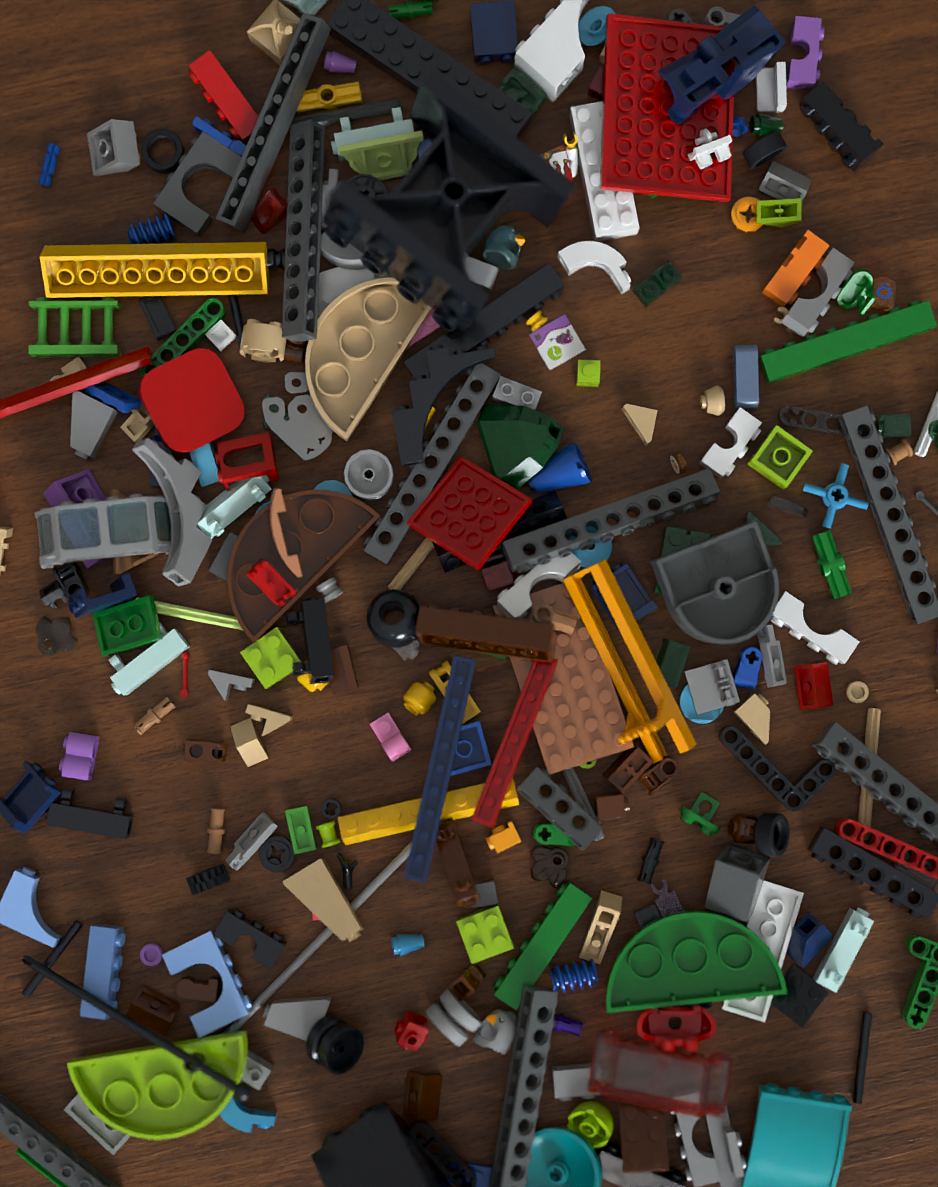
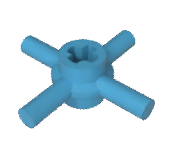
M840 464L835 483H831L825 488L806 482L803 485L802 491L821 496L824 504L828 507L822 525L823 528L831 529L836 509L843 508L846 504L864 510L868 508L869 501L849 496V492L844 486L849 468L847 464ZM837 492V496H839L840 499L834 501V496H832L831 494Z

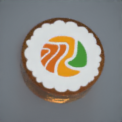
M678 451L670 454V462L674 471L678 475L686 472L687 464L683 455Z

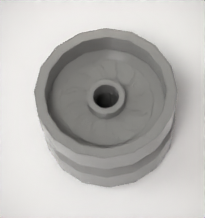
M371 449L359 451L352 455L346 463L344 470L345 482L352 494L359 499L366 501L379 500L386 496L392 488L394 482L392 465L387 457L379 451ZM372 471L373 477L370 479L366 478L365 473L369 474Z
M448 988L440 996L444 1006L434 1002L426 1010V1013L436 1027L448 1039L460 1047L469 1038L466 1029L475 1032L483 1022L465 1000L460 1002Z

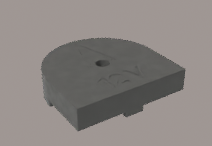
M757 521L748 522L650 561L671 617L685 633L695 639L718 644H732L744 641L763 629L775 611L779 597L778 574L776 568L772 565ZM721 584L723 585L722 592H720V589H719V587L721 586Z

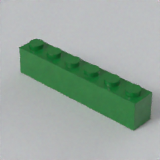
M570 881L567 884H561L556 892L558 897L555 902L552 903L550 901L543 911L546 915L541 922L539 920L536 921L531 929L533 934L530 939L527 940L525 938L518 948L521 952L516 959L511 958L506 966L507 973L504 977L499 976L493 985V988H495L494 995L515 1010L518 1009L521 1003L523 985L535 984L592 900L591 895Z

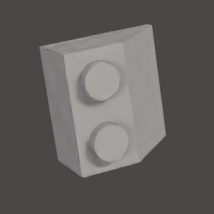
M110 119L87 133L94 176L127 172L140 165L136 132L132 121Z

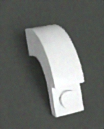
M582 241L571 244L558 252L557 258L568 275L585 266H597L604 269L610 275L621 294L629 290L631 279L625 270H621L625 267L626 260L612 247L600 242Z

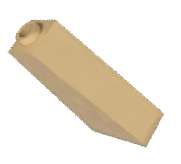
M320 858L283 881L284 886L342 941L348 939L351 942L361 936L360 931L364 927L325 859Z

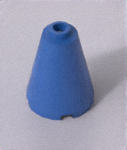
M576 442L570 443L549 458L544 467L528 480L532 490L536 489L540 493L586 485L592 481L587 463L584 462L583 454Z

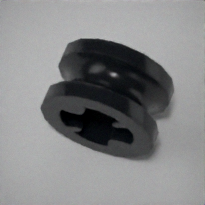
M334 798L324 801L321 806L322 815L328 819L336 818L341 812L340 802ZM331 802V805L334 803L337 805L335 809L336 814L331 815V812L329 814L326 812L328 808L327 803Z

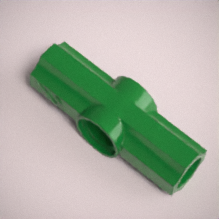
M831 531L811 536L819 558L817 559L819 570L822 576L826 578L832 598L836 599L851 594L852 591L845 574V562L841 553L837 551Z

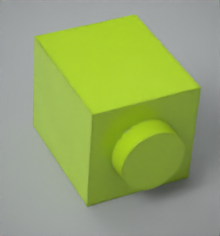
M578 360L576 386L598 387L600 383V360Z

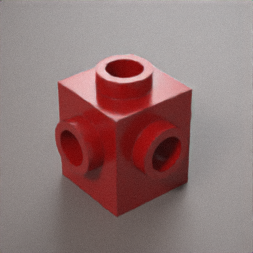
M407 1010L402 1020L396 1023L394 1028L396 1042L404 1049H411L417 1052L420 1045H423L428 1037L429 1026L427 1018Z

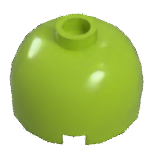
M585 1101L576 1106L568 1118L569 1123L567 1125L568 1129L584 1137L593 1148H599L607 1144L614 1128L613 1117L610 1111L604 1105L595 1101Z

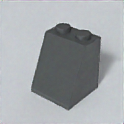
M728 843L715 861L705 907L715 913L729 915L737 921L748 922L754 912L771 857Z

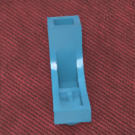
M234 1095L219 1113L220 1117L230 1126L249 1133L253 1129V1124H257L258 1128L266 1129L274 1126L277 1118L276 1111L248 1108L237 1100Z

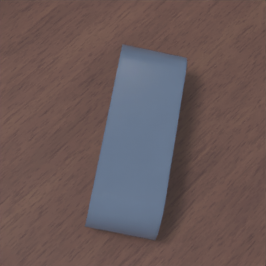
M734 345L735 408H758L757 345Z

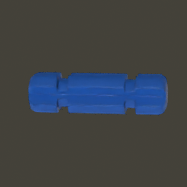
M53 143L47 145V154H45L41 168L42 174H40L38 183L45 187L51 186V176L54 175L58 160L56 156H59L60 147Z

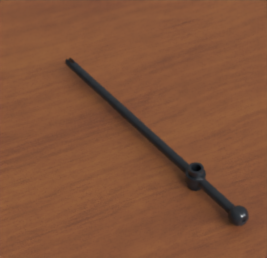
M28 955L23 956V964L184 1061V1069L187 1072H202L233 1091L235 1098L239 1101H246L252 1092L249 1084H238L205 1064V1056L202 1053H187Z

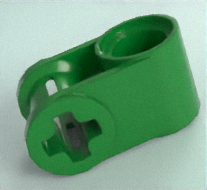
M538 823L532 830L533 838L540 844L575 845L552 823ZM543 828L549 832L548 835L544 836V839L538 835L539 832H542Z

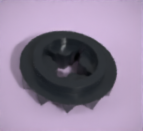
M280 836L268 838L259 850L261 864L272 872L286 870L291 866L295 857L292 844L287 838ZM273 846L277 850L285 849L281 854V861L277 857L268 858L274 853Z

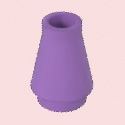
M333 50L332 52L327 51L324 69L329 70L328 72L354 73L357 60L348 58Z

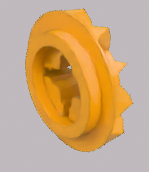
M744 197L734 204L731 217L737 229H741L744 232H755L762 227V224H757V201L760 200L754 197ZM750 206L751 214L755 217H751L748 223H746V216L742 215V213H746Z

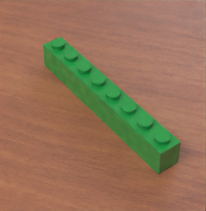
M921 300L909 303L908 308L901 310L900 306L888 310L886 315L880 316L877 313L867 317L865 322L859 323L858 320L846 324V328L838 330L837 327L825 331V335L817 337V334L805 337L804 342L796 344V341L784 344V348L777 351L775 348L767 349L758 358L765 383H772L930 331L937 326L930 302L922 303Z

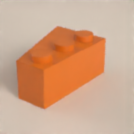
M807 230L762 293L781 307H784L787 303L791 305L799 295L796 293V290L800 285L804 287L812 277L809 275L810 271L813 268L818 269L824 261L822 255L830 245Z

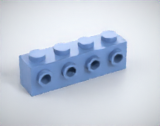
M99 923L90 926L83 989L117 1009L116 993L120 987V978L118 976L119 969L123 963L121 950L126 936L122 926ZM82 1000L80 1016L102 1020L112 1018Z

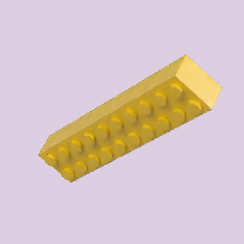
M266 242L45 245L40 255L46 298L268 294L270 283Z

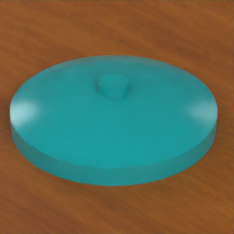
M547 1127L535 1132L525 1187H601L602 1171L598 1156L584 1137L575 1131L563 1127Z

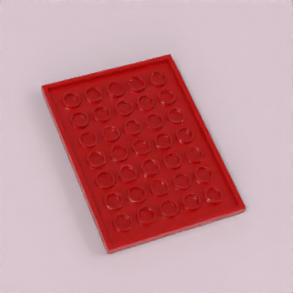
M608 13L605 31L600 164L601 190L729 202L731 200L732 156L727 160L718 162L715 152L710 153L713 163L708 167L700 169L695 159L690 161L688 154L692 153L694 148L702 145H696L695 139L700 138V130L708 129L710 133H717L718 137L713 141L730 135L733 142L734 95L723 100L717 93L698 106V111L681 124H676L667 113V110L674 104L672 90L666 80L657 73L663 67L696 50L697 46L710 35L714 37L725 27ZM735 61L724 69L729 77L735 70ZM732 142L729 144V148H730V151H731V155H732Z

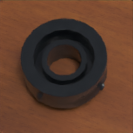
M391 589L379 593L370 602L366 615L367 625L373 637L382 645L391 648H399L411 644L417 639L415 631L420 609L419 603L414 595L403 590ZM401 610L404 612V617L399 623L394 625L385 623V618L390 611Z

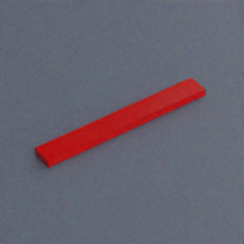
M149 346L0 399V418L150 365L152 363V352Z
M553 658V663L533 661L471 820L490 828L494 827L557 666L558 659Z

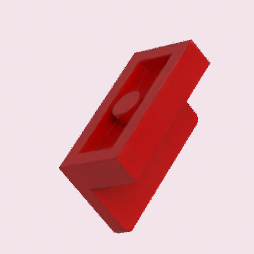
M822 662L794 666L800 710L833 706L828 663Z

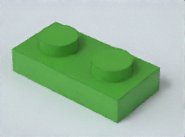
M308 805L285 810L294 855L316 850L317 847Z

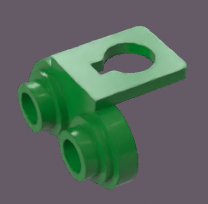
M856 270L843 285L842 290L837 296L838 304L842 308L851 309L858 304L859 313L863 315L873 303L876 297L872 286L873 278L868 270Z
M700 792L690 810L681 806L679 809L681 811L680 814H682L680 819L690 825L698 821L701 826L699 830L711 836L712 833H718L720 828L710 823L720 802L704 792ZM708 800L712 806L711 810L704 813L703 816L699 815L700 802Z

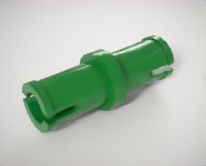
M431 0L416 3L407 1V4L387 6L389 15L395 19L406 17L414 19V16L433 15Z

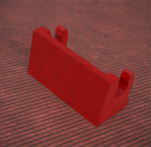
M262 558L246 573L276 606L284 605V601L289 596L293 597L297 593Z

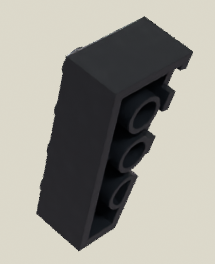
M824 82L806 95L799 104L802 114L812 120L816 131L826 137L829 147L834 152L839 153L843 164L848 169L851 168L853 172L873 158L884 144L879 138L875 141L870 136L871 130L866 125L860 126L857 123L856 114L851 109H844L842 107L843 101Z

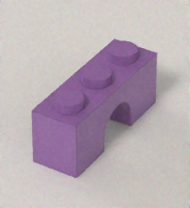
M795 16L791 26L790 45L801 47L805 51L806 57L801 60H790L787 66L786 88L812 90L815 83L819 82L820 70L817 69V62H820L822 57V48H819V42L823 40L824 36L821 18Z

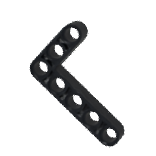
M726 726L719 731L718 737L720 742L783 807L791 811L800 810L836 774V767L832 761L818 759L791 784L737 728ZM728 730H732L735 733V739L728 743L724 736ZM744 746H748L751 753L748 758L744 759L741 757L740 751ZM760 762L766 765V771L763 774H758L756 771V766ZM823 763L829 766V771L825 775H822L819 771ZM776 778L782 781V786L779 790L772 788V782ZM811 779L813 787L806 791L803 786L804 781ZM795 794L798 799L797 803L794 806H789L787 802L788 797Z

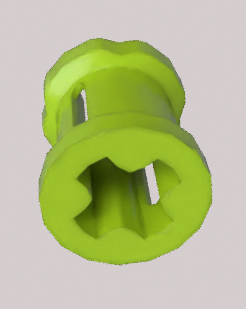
M335 821L316 826V830H319L323 842L321 844L322 848L341 842L334 828Z

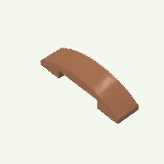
M274 488L269 507L272 538L285 565L297 577H302L297 554H287L277 514L278 512L286 511L281 489Z

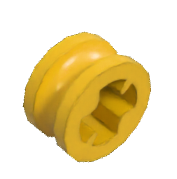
M540 310L526 322V325H530L532 327L531 330L534 332L548 318L543 317Z

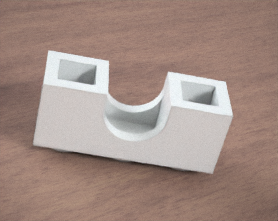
M740 407L725 426V429L734 437L733 447L723 449L714 443L699 464L706 469L710 468L711 472L720 479L724 475L729 476L736 467L733 462L737 457L741 459L748 450V447H746L750 439L754 441L761 432L759 426L762 422Z

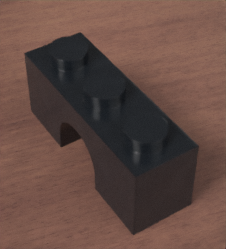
M236 908L234 910L229 909L213 935L231 946L242 935L253 937L257 948L252 958L272 969L287 942L283 941L284 937L275 931L272 933L264 929L265 925L257 920L252 922L246 919V914Z

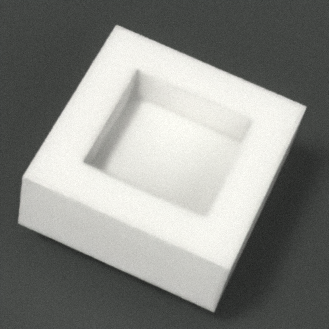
M219 320L205 333L220 351L237 337L222 320Z

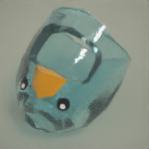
M510 225L497 227L485 241L483 247L484 260L499 269L511 270L515 268L521 246L525 242L524 236L520 235V232Z

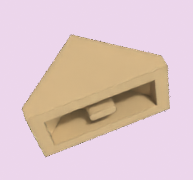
M630 404L624 405L621 410L645 446L648 445L652 440L658 410Z
M248 718L230 726L236 748L248 767L269 758L252 719Z

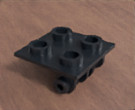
M793 964L784 976L787 994L773 995L771 1004L803 1028L829 991Z

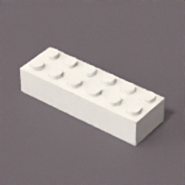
M603 101L571 107L569 114L572 132L578 138L575 145L577 146L580 173L595 242L635 235L640 228L633 193L600 189Z

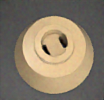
M716 385L705 390L704 395L700 396L701 409L705 408L706 413L720 416L725 411L723 389Z

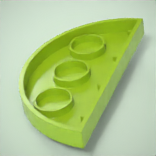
M246 1030L171 1042L189 1054L193 1052L202 1053L205 1056V1064L238 1084L241 1082L247 1061L248 1042ZM158 1045L76 1057L67 1063L73 1084L88 1108L109 1126L138 1138L172 1139L192 1133L212 1121L234 1095L233 1091L200 1071L196 1073L187 1072L184 1069V1061Z

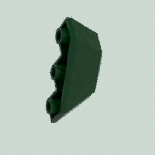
M486 404L483 406L477 421L493 476L516 490L544 467L559 446L565 430L564 427L549 415L526 406Z

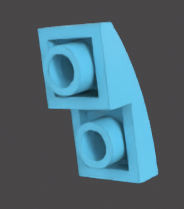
M209 442L191 451L192 462L201 471L198 478L201 486L218 482L217 471L220 468L216 463L215 450L212 443Z

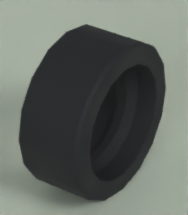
M166 128L155 129L149 132L141 144V154L144 161L153 171L158 173H170L177 170L179 160L185 154L180 138L173 131ZM168 139L174 143L176 154L171 161L158 163L152 159L150 149L157 140Z
M776 131L750 145L742 154L749 167L753 169L778 156L787 148V145L780 132Z
M763 813L755 827L756 848L762 855L781 856L785 853L790 838L788 820L783 814Z

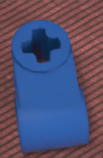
M747 646L741 650L733 673L735 686L749 690L755 689L762 661V654L758 649ZM751 651H753L756 658L755 660L751 659L749 662L746 654H751Z

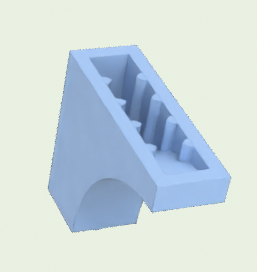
M28 867L16 869L0 901V924L54 948L58 945L62 936L48 927L38 910L36 892L40 877L35 875L36 872Z

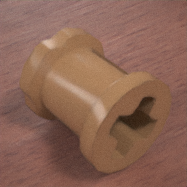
M904 438L892 448L884 449L890 457L891 466L897 465L898 461L907 456H913L912 448Z

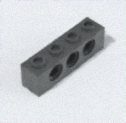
M536 767L516 790L581 851L586 849L603 830L600 826L601 822L594 815L591 814L589 816L583 810L584 806L578 800H572L567 795L568 791L561 784L558 783L556 785L550 779L551 775L545 769ZM541 786L548 788L549 797L540 795L539 789ZM557 802H562L565 804V813H560L557 811ZM574 817L581 819L582 827L580 829L574 827L572 823Z

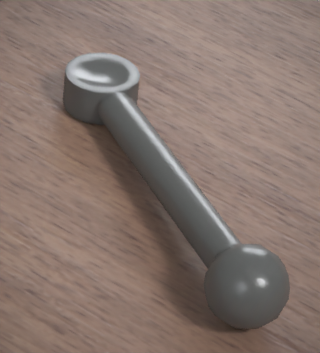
M922 491L916 492L915 499L921 500L938 516V510L924 497V493Z

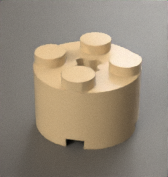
M248 319L247 324L243 326L240 354L246 357V353L252 355V360L261 362H276V358H280V361H283L287 339L282 337V324L278 322L263 324L258 320Z

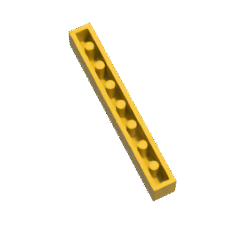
M513 778L501 809L519 805ZM485 783L447 792L440 823L473 816ZM422 798L338 817L344 844L350 845L414 830Z

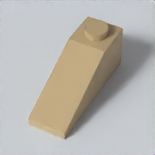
M601 890L579 958L588 961L593 959L595 963L601 964L621 912V896Z

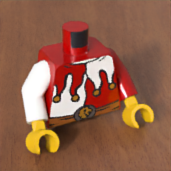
M572 132L573 139L571 141H567L566 134L563 135V141L568 145L567 147L561 145L539 155L571 181H573L577 174L579 162L577 146L575 145L578 138L574 132Z

